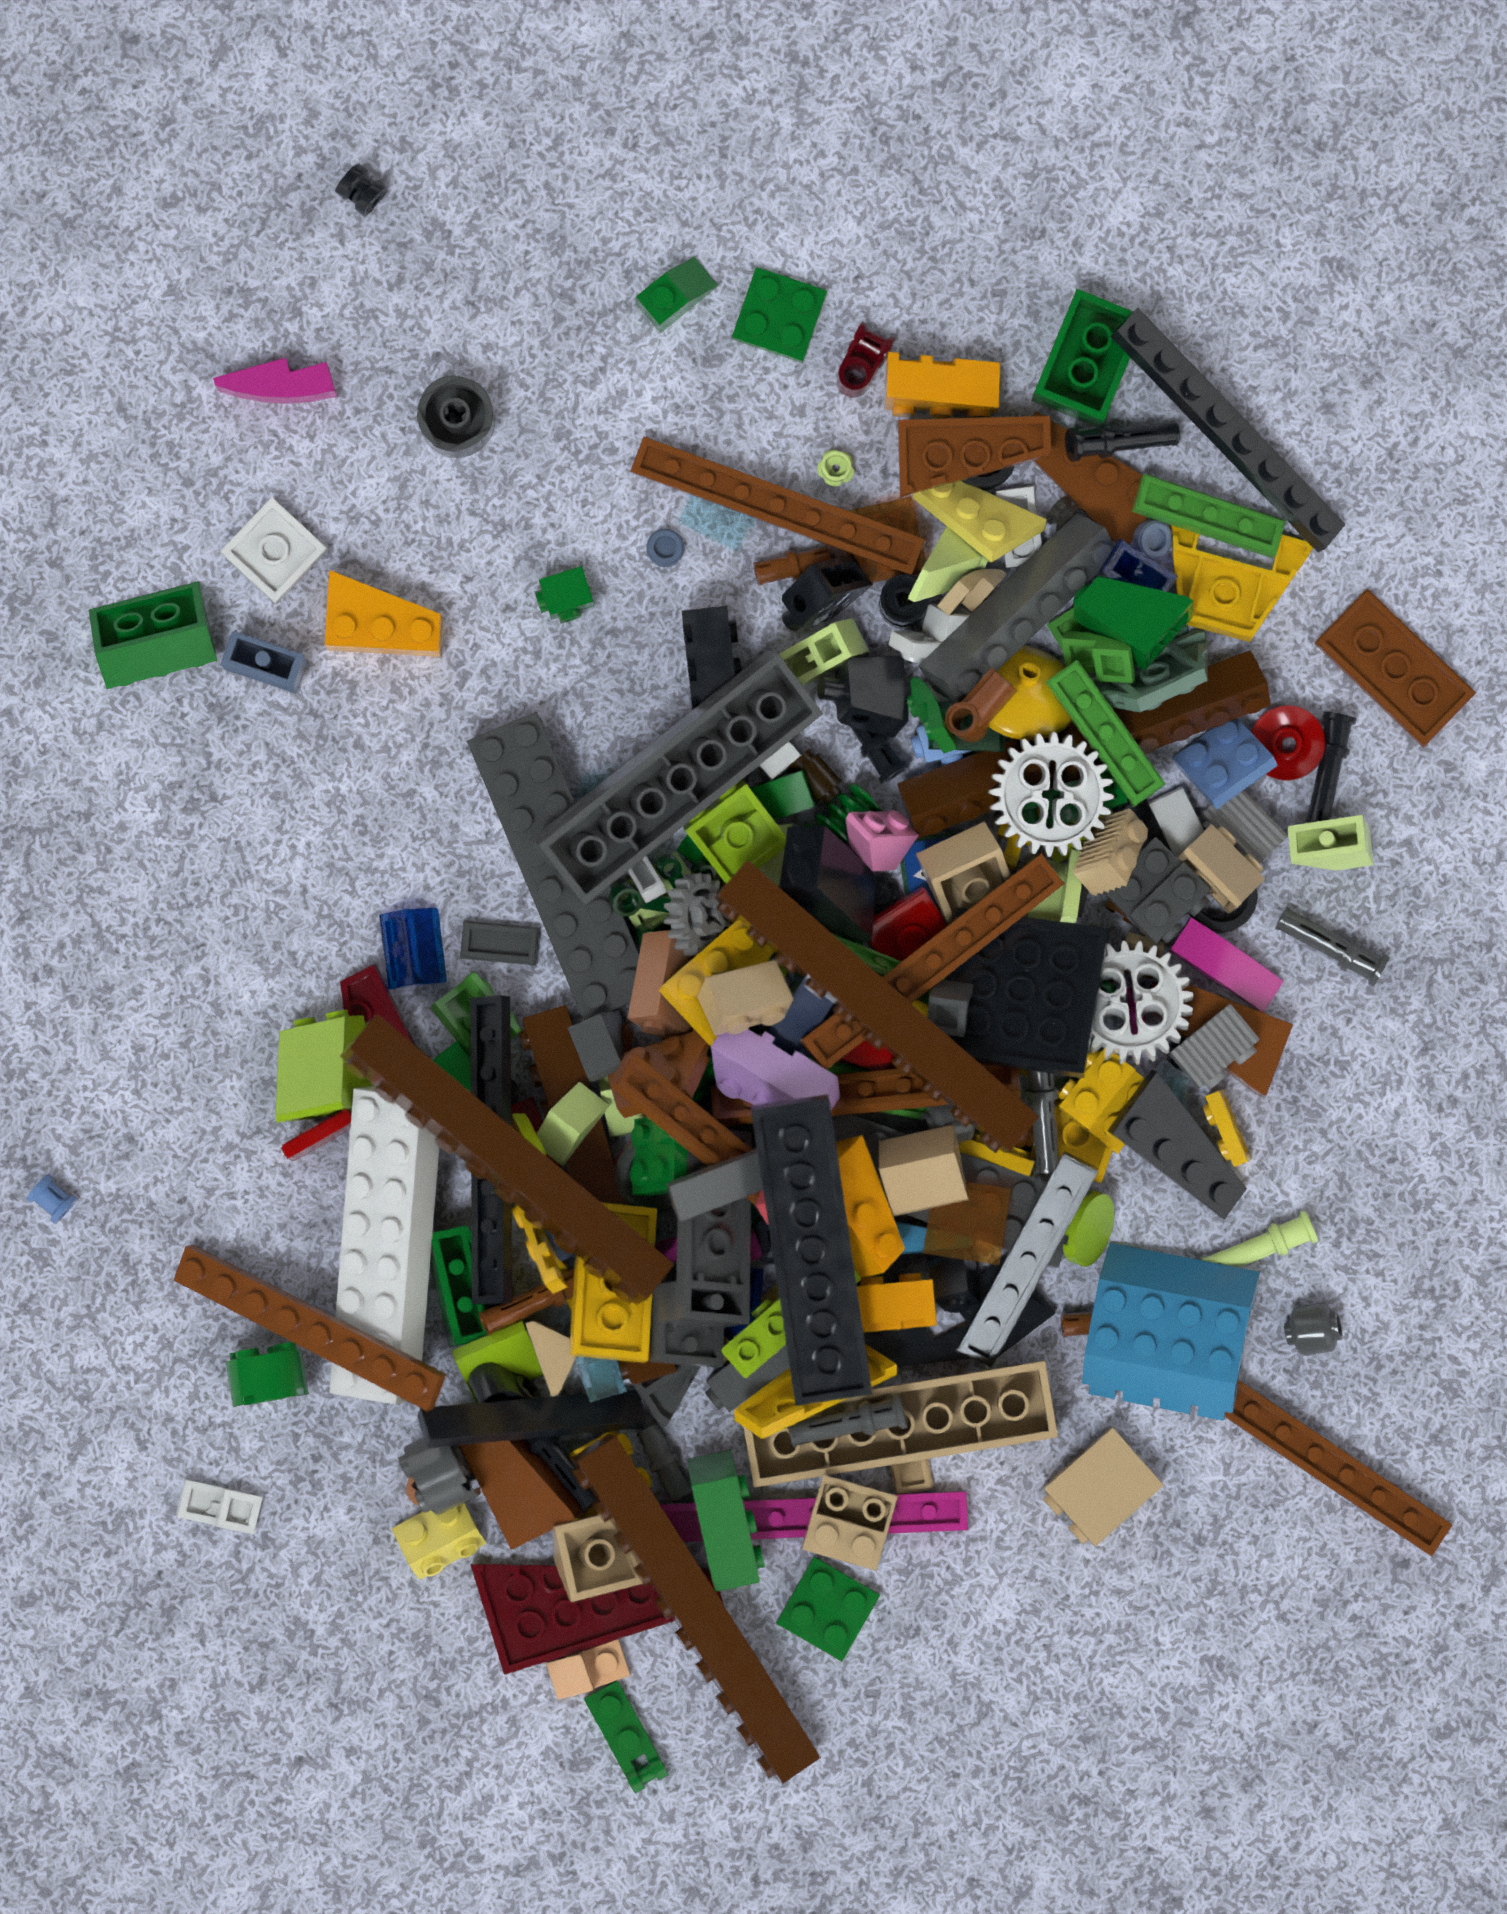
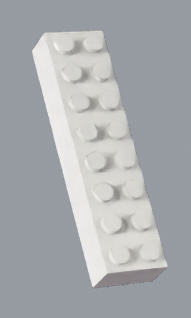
M376 1086L355 1088L353 1090L335 1317L422 1361L439 1146L435 1142L436 1137L425 1127L420 1129L414 1126L405 1117L406 1111L395 1102L391 1104L383 1100L376 1093ZM332 1363L329 1393L394 1405L408 1402Z

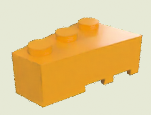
M888 352L885 368L884 410H892V415L896 417L915 416V411H930V417L951 418L952 412L968 413L967 418L990 416V413L997 414L999 409L1000 363L958 358L953 359V361H933V356L921 355L920 360H899V353Z
M329 570L324 644L328 651L441 657L443 618L440 613Z
M863 1135L836 1141L854 1269L861 1278L884 1273L905 1250L903 1241Z
M921 1273L898 1275L899 1283L888 1284L883 1283V1276L861 1278V1286H857L863 1332L937 1326L933 1279L922 1280Z

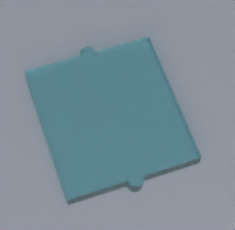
M688 494L690 499L678 523L737 551L748 529L754 527V518Z

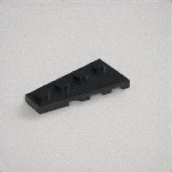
M1152 1069L1110 1126L1108 1132L1212 1212L1226 1219L1247 1188L1160 1074Z

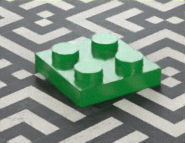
M756 267L732 335V340L803 363L827 291Z
M648 1117L634 1119L631 1141L635 1148V1156L630 1171L632 1195L647 1197L669 1193L666 1183L687 1175V1149Z
M814 1556L777 1619L776 1624L842 1662L879 1599L880 1594Z

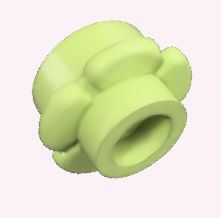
M833 449L823 454L822 461L818 462L817 471L819 476L825 479L827 485L837 487L841 483H847L852 479L854 475V468H852L853 459L847 452ZM838 465L840 469L839 471H834L832 467Z

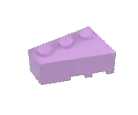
M749 1029L735 1035L727 1032L718 1035L711 1045L716 1087L729 1098H740L753 1105L828 1094L831 1110L840 1098L838 1077L797 1051H795L793 1056L787 1054L772 1044L775 1037L767 1032H764L761 1037Z

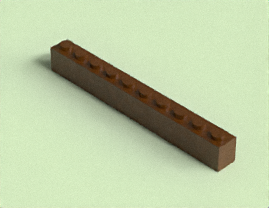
M1249 650L1208 666V681L1197 685L1189 693L1178 694L1163 701L1155 709L1136 712L1111 708L1144 754H1148L1157 748L1188 739L1194 734L1213 727H1220L1228 721L1247 714L1257 713L1261 709L1271 706L1268 683L1252 651ZM1072 721L1062 732L1057 734L1059 743H1062L1066 735H1072V747L1075 748L1081 741H1085L1086 748L1084 754L1087 755L1094 752ZM1049 738L1044 739L1045 743H1048ZM1013 739L1000 744V749H987L897 783L904 810L913 830L919 835L917 839L937 834L943 829L964 821L974 820L980 815L993 811L989 806L999 802V797L989 794L988 790L999 788L1000 783L993 780L991 774H1003L1004 770L997 762L998 760L1007 762L1012 760L1007 751L1008 748H1013L1020 753L1022 751L1020 740ZM1034 740L1028 741L1031 746L1035 745ZM1097 757L1093 764L1095 766L1102 765V762ZM1054 760L1049 762V789L1053 788L1056 767ZM1032 763L1026 766L1023 772L1026 783L1033 786L1040 782L1042 770L1038 765ZM1068 765L1064 768L1061 775L1063 783L1080 779V772L1075 766Z
M749 860L742 864L714 896V899L719 902L716 908L723 916L733 923L736 919L742 922L748 928L745 934L761 948L767 944L778 954L774 959L781 967L791 974L795 970L807 980L804 986L819 999L826 996L836 1005L833 1011L839 1018L849 1025L853 1021L865 1030L862 1037L878 1051L884 1047L894 1056L891 1062L896 1068L907 1076L911 1073L915 1074L924 1082L920 1088L936 1102L942 1098L952 1107L949 1113L965 1127L971 1124L982 1134L978 1139L991 1151L996 1153L1000 1149L1003 1153L1010 1152L1040 1117Z
M566 1005L522 1018L525 1027L521 1028L519 1032L524 1051L532 1049L536 1064L529 1066L535 1088L543 1086L547 1100L540 1102L544 1118L578 1082H581L592 1091L590 1081L567 1029L573 1025ZM600 1118L566 1161L569 1172L567 1174L601 1203L627 1205L617 1191L615 1181L616 1167ZM650 1341L647 1362L617 1360L623 1380L630 1378L633 1386L677 1373L675 1364L650 1362Z
M378 1014L365 1024L340 1055L346 1061L345 1066L352 1074L359 1078L365 1077L376 1086L375 1091L383 1100L391 1104L395 1102L406 1111L405 1117L414 1126L420 1129L425 1127L436 1137L435 1142L440 1148L450 1154L456 1153L466 1162L464 1165L471 1174L480 1179L485 1178L496 1187L494 1189L495 1193L502 1200L509 1204L514 1202L525 1211L524 1217L528 1222L539 1229L544 1227L555 1237L554 1242L560 1249L569 1254H576L584 1261V1268L596 1278L601 1279L603 1277L613 1285V1292L624 1302L629 1304L633 1302L635 1305H638L647 1300L673 1267L674 1263Z
M609 1433L571 1458L577 1467L572 1470L573 1476L583 1490L590 1488L597 1499L592 1503L596 1512L604 1523L610 1520L616 1528L617 1533L613 1535V1538L625 1555L629 1552L632 1553L638 1563L633 1568L645 1587L651 1584L659 1596L654 1599L656 1606L666 1619L672 1616L679 1629L674 1632L686 1651L692 1648L700 1661L695 1664L697 1670L707 1683L713 1680L720 1691L715 1696L718 1703L727 1715L733 1712L741 1725L736 1727V1730L748 1747L754 1744L761 1755L756 1761L766 1777L770 1779L774 1776L784 1784L821 1757L618 1438Z

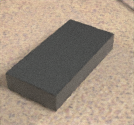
M463 920L460 959L536 966L539 928Z

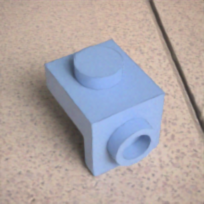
M924 725L917 726L915 728L916 736L910 737L916 759L923 757L925 765L941 761L942 766L963 759V755L969 754L971 751L970 748H957V750L943 754L940 747L930 746Z

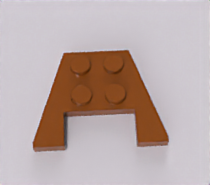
M627 1023L622 1024L624 1055L635 1052L692 1099L709 1062V1057L706 1053L710 1045L693 1028L691 1033L678 1037H669L658 1043L632 1049L634 1032ZM616 1072L607 1075L609 1083H611ZM611 1088L617 1110L624 1118L642 1113Z

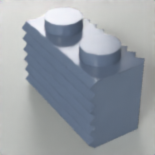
M237 630L231 632L221 661V666L224 670L295 694L298 691L307 665V660L302 652L297 654L294 649L291 651L287 647L282 649L280 644L277 646L273 642L268 644L266 640L260 641L258 637L254 639L251 635L246 636L244 632L239 634Z

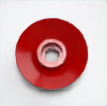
M1284 705L1267 711L1257 720L1251 731L1275 758L1278 766L1266 774L1273 779L1293 781L1307 776L1318 766L1325 751V734L1321 724L1313 714L1298 706ZM1289 738L1294 739L1296 742L1294 750L1290 752L1284 751L1282 748L1283 742Z

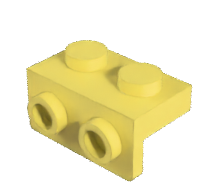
M466 1503L441 1515H436L431 1510L426 1513L421 1512L391 1528L408 1565L418 1579L440 1573L445 1566L460 1558L472 1556L478 1548L486 1544Z

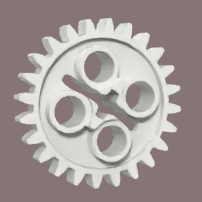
M1051 732L1048 743H1045L1042 735L1038 733L1035 734V745L1033 746L1026 739H1021L1022 751L1020 753L1013 748H1008L1007 751L1012 760L1010 762L998 760L997 763L1004 770L1003 774H991V778L1000 783L999 788L988 790L989 794L999 797V802L989 806L991 810H1001L1002 815L995 820V824L1007 823L1009 825L1004 833L1006 838L1014 834L1019 835L1016 840V847L1020 848L1029 841L1031 854H1035L1040 845L1043 846L1045 856L1051 857L1054 846H1057L1061 855H1067V844L1069 843L1076 850H1081L1080 838L1082 836L1089 841L1094 840V836L1090 831L1092 826L1104 829L1105 826L1098 819L1099 814H1111L1109 809L1102 806L1103 801L1114 799V795L1103 792V787L1113 783L1112 779H1101L1100 774L1105 771L1107 765L1095 766L1093 764L1099 753L1094 751L1085 755V741H1081L1075 748L1072 747V735H1066L1062 743H1059L1057 733ZM1054 760L1056 767L1053 789L1060 791V797L1052 801L1053 827L1048 829L1046 827L1049 800L1042 798V791L1049 790V762ZM1032 763L1038 765L1042 770L1040 782L1033 786L1026 783L1023 777L1024 769ZM1068 765L1075 766L1080 772V780L1073 787L1066 786L1061 777L1062 771ZM1028 802L1036 803L1041 812L1039 819L1032 824L1025 822L1021 814L1022 808ZM1068 803L1076 806L1079 814L1078 819L1072 825H1065L1060 819V810Z
M1122 941L1120 952H1115L1110 944L1107 945V956L1104 961L1101 982L1111 979L1116 981L1120 988L1114 993H1106L1101 989L1099 990L1091 1037L1093 1039L1091 1051L1094 1053L1101 1047H1104L1105 1060H1108L1115 1052L1119 1054L1120 1064H1124L1127 1055H1133L1136 1065H1139L1141 1054L1144 1053L1147 1054L1151 1061H1155V1049L1159 1048L1165 1054L1169 1053L1168 1039L1172 1042L1180 1043L1181 1036L1176 1029L1188 1030L1189 1023L1182 1017L1192 1016L1193 1008L1183 1003L1193 1000V992L1182 990L1189 985V977L1177 978L1182 970V965L1177 964L1169 967L1171 954L1167 953L1159 959L1156 957V945L1148 953L1143 952L1142 941H1138L1135 950H1129L1126 941ZM1125 971H1130L1132 977L1133 1000L1136 1003L1135 1017L1138 1027V1034L1136 1035L1131 1033L1129 1007L1125 1003L1127 992L1124 979ZM1149 975L1158 981V985L1152 989H1144L1137 981L1142 976ZM1148 1012H1156L1162 1017L1163 1021L1157 1026H1149L1142 1021V1017ZM1110 1016H1117L1124 1021V1026L1118 1030H1110L1103 1022Z

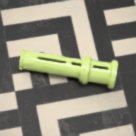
M1306 1210L1300 1212L1299 1217L1280 1225L1277 1223L1270 1224V1227L1267 1228L1268 1232L1201 1259L1202 1261L1220 1262L1223 1265L1240 1268L1276 1252L1279 1256H1285L1289 1254L1291 1248L1309 1241L1313 1244L1317 1243L1318 1238Z

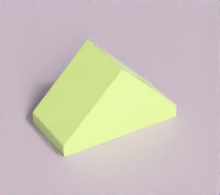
M578 1082L549 1111L537 1132V1136L546 1153L563 1166L610 1105L584 1084Z

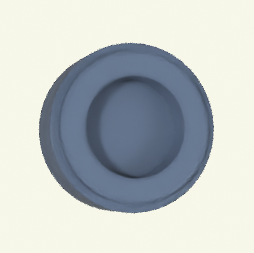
M1152 519L1145 520L1134 531V547L1142 556L1160 558L1172 546V531L1164 522Z
M671 529L657 530L647 541V555L651 562L659 567L674 566L683 557V540L677 532Z

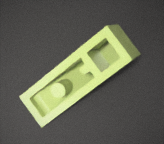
M946 526L923 566L908 599L917 602L949 592L963 576L985 569L989 561Z
M851 618L832 623L781 652L779 655L804 687L838 670L846 660L860 658L870 651L854 619Z

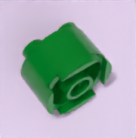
M294 1342L267 1347L268 1354L259 1355L258 1348L229 1353L230 1360L226 1361L233 1407L308 1395L309 1391L302 1349H297Z

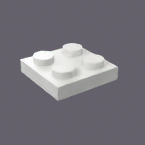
M271 497L220 553L277 605L328 549Z

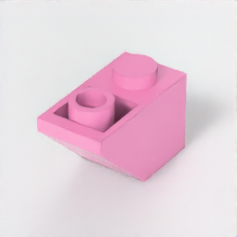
M894 810L849 812L846 817L849 847L872 871L896 870L919 836L909 826V820L903 814Z

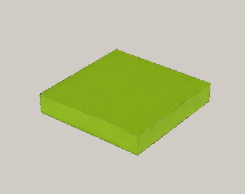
M523 1321L514 1323L493 1332L491 1335H486L451 1351L476 1403H478V1400L468 1378L473 1369L479 1365L491 1362L497 1363L499 1366L514 1373L525 1375L530 1380L544 1375Z

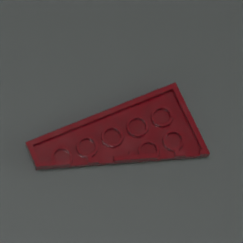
M470 1564L504 1675L674 1622L672 1616L666 1619L656 1606L654 1599L659 1596L651 1584L647 1587L644 1584H639L570 1602L556 1565ZM700 1568L714 1589L710 1568ZM720 1591L716 1592L724 1605Z

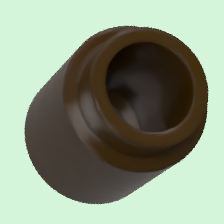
M811 748L806 750L788 767L791 773L803 770L815 805L820 801L827 805L843 791L838 786L843 781L842 777L820 753L815 754Z

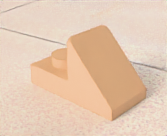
M619 1639L546 1663L558 1700L593 1691L596 1687L630 1676Z

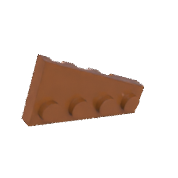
M1035 410V412H1034V414H1033L1032 416H1044V415H1042L1041 413H1039V412H1037V411ZM1050 419L1051 455L1034 460L1033 462L1092 521L1104 526L1112 541L1125 554L1133 541L1135 529L1147 518L1146 516L1131 512L1142 475L1112 456L1104 459L1098 455L1081 457L1077 462L1070 461L1065 450V433L1067 429Z
M1050 416L898 420L900 497L1050 456Z

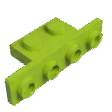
M854 1269L855 1279L857 1283L860 1281L861 1276ZM768 1298L751 1313L755 1320L721 1350L723 1355L743 1378H748L786 1345L780 1299L773 1304Z

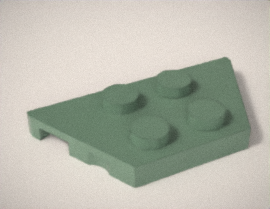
M1198 628L1172 640L1145 671L1133 663L1135 681L1133 683L1097 681L1096 677L1091 680L1113 708L1136 712L1155 709L1163 701L1178 694L1189 693L1197 685L1208 681V640L1205 630Z

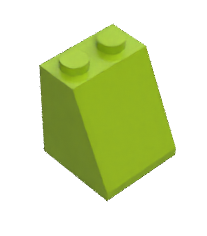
M348 1010L334 1011L325 1014L326 1021L316 1023L315 1017L292 1021L294 1028L279 1031L275 1113L277 1123L336 1115L344 1109L352 1111L353 1090L355 1088L375 1086L365 1077L359 1078L352 1074L345 1066L346 1061L340 1057L342 1052L365 1026L364 1015L349 1016Z

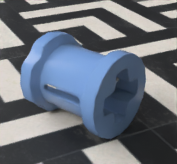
M48 1174L40 1180L26 1199L30 1203L35 1201L51 1215V1221L56 1224L73 1207L78 1198L74 1195L68 1196L53 1182L54 1177Z

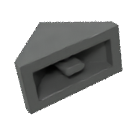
M618 1010L600 1013L567 1028L586 1075L591 1082L617 1071L624 1057L622 1014Z

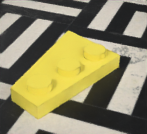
M962 481L913 494L914 500L991 563L1043 532L1046 527L1047 519L977 487L965 484Z

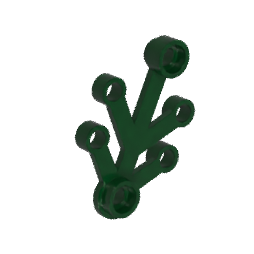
M672 854L662 855L657 860V871L663 879L669 881L673 889H676L675 880L684 878L681 873L682 866ZM699 860L693 864L691 874H698L703 869H709L708 874L711 875V881L717 880V872L709 861ZM674 863V867L670 871H664V867L667 864ZM626 882L615 885L610 891L609 903L620 916H632L639 909L669 913L664 908V903L671 902L669 896L661 895L645 903L636 887ZM629 892L626 899L618 900L622 894ZM664 919L655 925L644 923L636 929L635 938L641 946L643 933L671 930V925L665 924Z

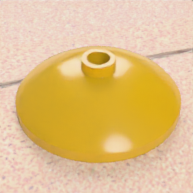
M1023 645L997 671L1018 691L994 717L988 727L1004 736L1019 740L1026 739L1027 741H1033L1035 734L1038 733L1042 735L1043 739L1049 738L1051 732H1056L1057 734L1062 732L1072 720L1045 683L1062 671L1065 665L1041 649Z

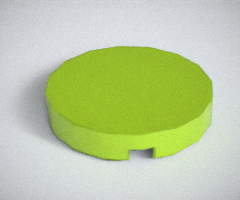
M1095 1190L1089 1191L1088 1196L1085 1195L1064 1234L1069 1236L1068 1245L1063 1244L1066 1259L1073 1264L1083 1267L1092 1265L1100 1258L1108 1244L1114 1223V1205L1111 1197Z

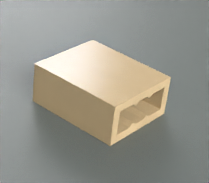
M1109 1427L1042 1488L1047 1493L1043 1500L1057 1516L1064 1512L1073 1522L1068 1527L1073 1535L1083 1545L1089 1540L1096 1547L1164 1485L1113 1427Z

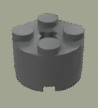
M453 375L441 377L424 390L418 404L417 420L423 438L434 451L445 457L463 458L471 456L480 451L493 434L495 416L491 400L486 390L473 380ZM453 410H456L458 414L464 413L462 415L463 421L458 424L454 421H449L451 419L449 413Z
M424 1437L404 1446V1455L398 1457L407 1478L413 1477L419 1489L415 1492V1497L424 1513L431 1510L436 1515H441L481 1494L480 1487L475 1489L472 1487L471 1481L476 1478L460 1445L427 1448Z

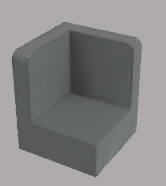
M949 980L938 982L933 986L929 995L927 1018L946 1035L964 1037L967 1027L969 1001L973 994L974 985Z

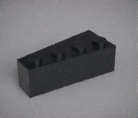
M727 606L682 611L692 710L742 671L740 657L733 658L731 643H738L736 620L729 621Z

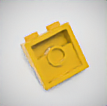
M1104 1047L1100 1052L1098 1050L1094 1053L1091 1051L1088 1054L1085 1078H1079L1077 1082L1072 1078L1067 1081L1059 1091L1058 1097L1062 1101L1057 1108L1111 1151L1118 1154L1125 1144L1110 1134L1108 1129L1145 1078L1137 1073L1136 1069L1126 1061L1124 1064H1120L1119 1056L1115 1053L1108 1060H1105Z

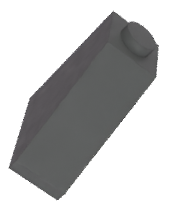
M787 1346L782 1347L748 1378H743L735 1367L729 1363L706 1381L710 1388L705 1391V1394L718 1410L725 1406L728 1412H731L790 1368Z

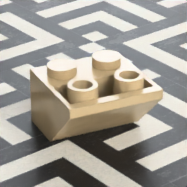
M823 1474L801 1546L802 1550L877 1571L898 1496Z

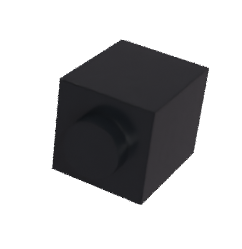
M963 1248L927 1257L930 1280L933 1279L934 1300L945 1312L960 1313L968 1310L969 1306L981 1303L976 1261Z

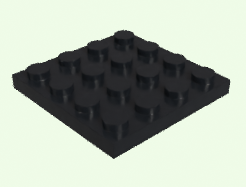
M957 907L955 920L968 909ZM1030 917L1020 918L945 977L944 980L974 985L973 994L969 1001L967 1027L964 1037L948 1036L978 1063L1085 1078L1109 938V928Z

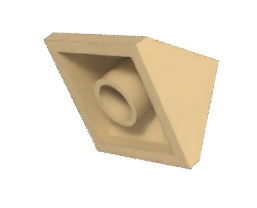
M954 1125L879 1141V1171L893 1216L969 1200Z
M539 1320L525 1323L551 1396L557 1395L564 1391L579 1359V1356H569L571 1335Z
M599 1515L553 1526L554 1562L570 1602L643 1584L633 1569L638 1563L632 1553L629 1552L625 1555L613 1538V1535L617 1533L616 1528L610 1520L604 1523Z

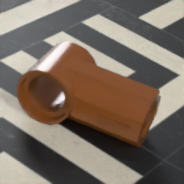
M991 668L962 702L955 703L949 707L945 716L946 727L951 733L965 742L974 743L980 741L986 735L989 723L1018 690L995 669ZM973 714L974 719L971 727L962 731L960 728L962 719L966 715Z

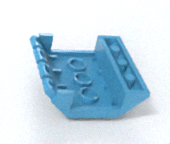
M1109 1243L1098 1281L1084 1355L1082 1384L1089 1385L1088 1394L1115 1399L1117 1391H1122V1401L1151 1407L1153 1406L1154 1398L1161 1399V1409L1190 1414L1193 1405L1198 1406L1197 1416L1224 1421L1226 1412L1233 1413L1239 1386L1237 1384L1260 1272Z

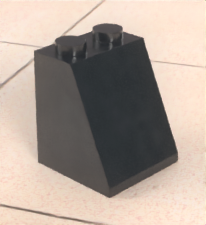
M826 826L787 827L779 888L829 932L853 942L871 941L879 882L878 876Z

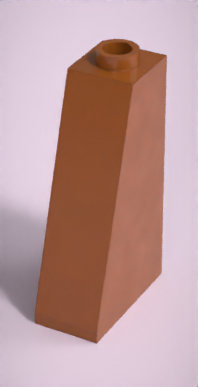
M1153 980L1150 989L1156 987L1158 982ZM1189 984L1182 991L1193 992V1000L1183 1004L1192 1007L1193 1012L1192 1016L1182 1017L1189 1023L1188 1030L1176 1029L1182 1038L1187 1039L1223 1008L1231 1004L1260 1040L1253 1045L1257 1052L1241 1065L1234 1060L1223 1070L1254 1094L1261 1097L1266 1096L1293 1024ZM1148 1012L1160 1022L1163 1021L1158 1013Z
M526 1439L460 1445L511 1550L553 1530V1526L568 1523L588 1512L587 1510L583 1511L574 1496L568 1491L541 1455L536 1456L532 1454L529 1450L531 1445Z

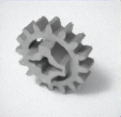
M685 874L684 878L676 879V889L668 890L671 902L664 903V908L669 911V917L664 919V923L671 925V930L667 936L668 938H676L674 948L676 950H683L685 956L695 957L723 933L724 927H730V922L716 908L719 902L714 899V896L718 893L720 882L718 880L711 881L710 874Z

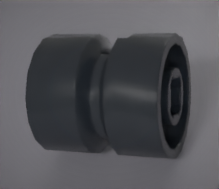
M909 574L896 575L889 579L882 587L879 611L884 621L894 628H912L919 624L926 614L929 598L917 602L908 599L917 580L916 576Z

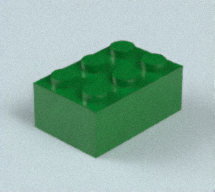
M1076 288L1031 401L1094 427L1103 424L1130 359L1129 355L1110 336L1133 311Z

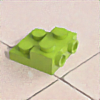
M743 779L683 826L684 830L725 883L747 860L755 867L760 868L785 849L786 835Z

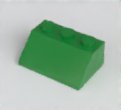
M198 581L89 609L94 652L107 689L128 686L133 682L152 677H162L172 672L191 667H201L207 663L217 661L214 640Z

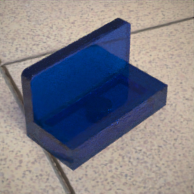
M402 909L379 915L388 989L393 990L417 985L445 983L447 976L438 909Z

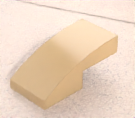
M982 569L963 576L937 606L948 616L961 603L973 613L989 597L1007 574L1000 569Z

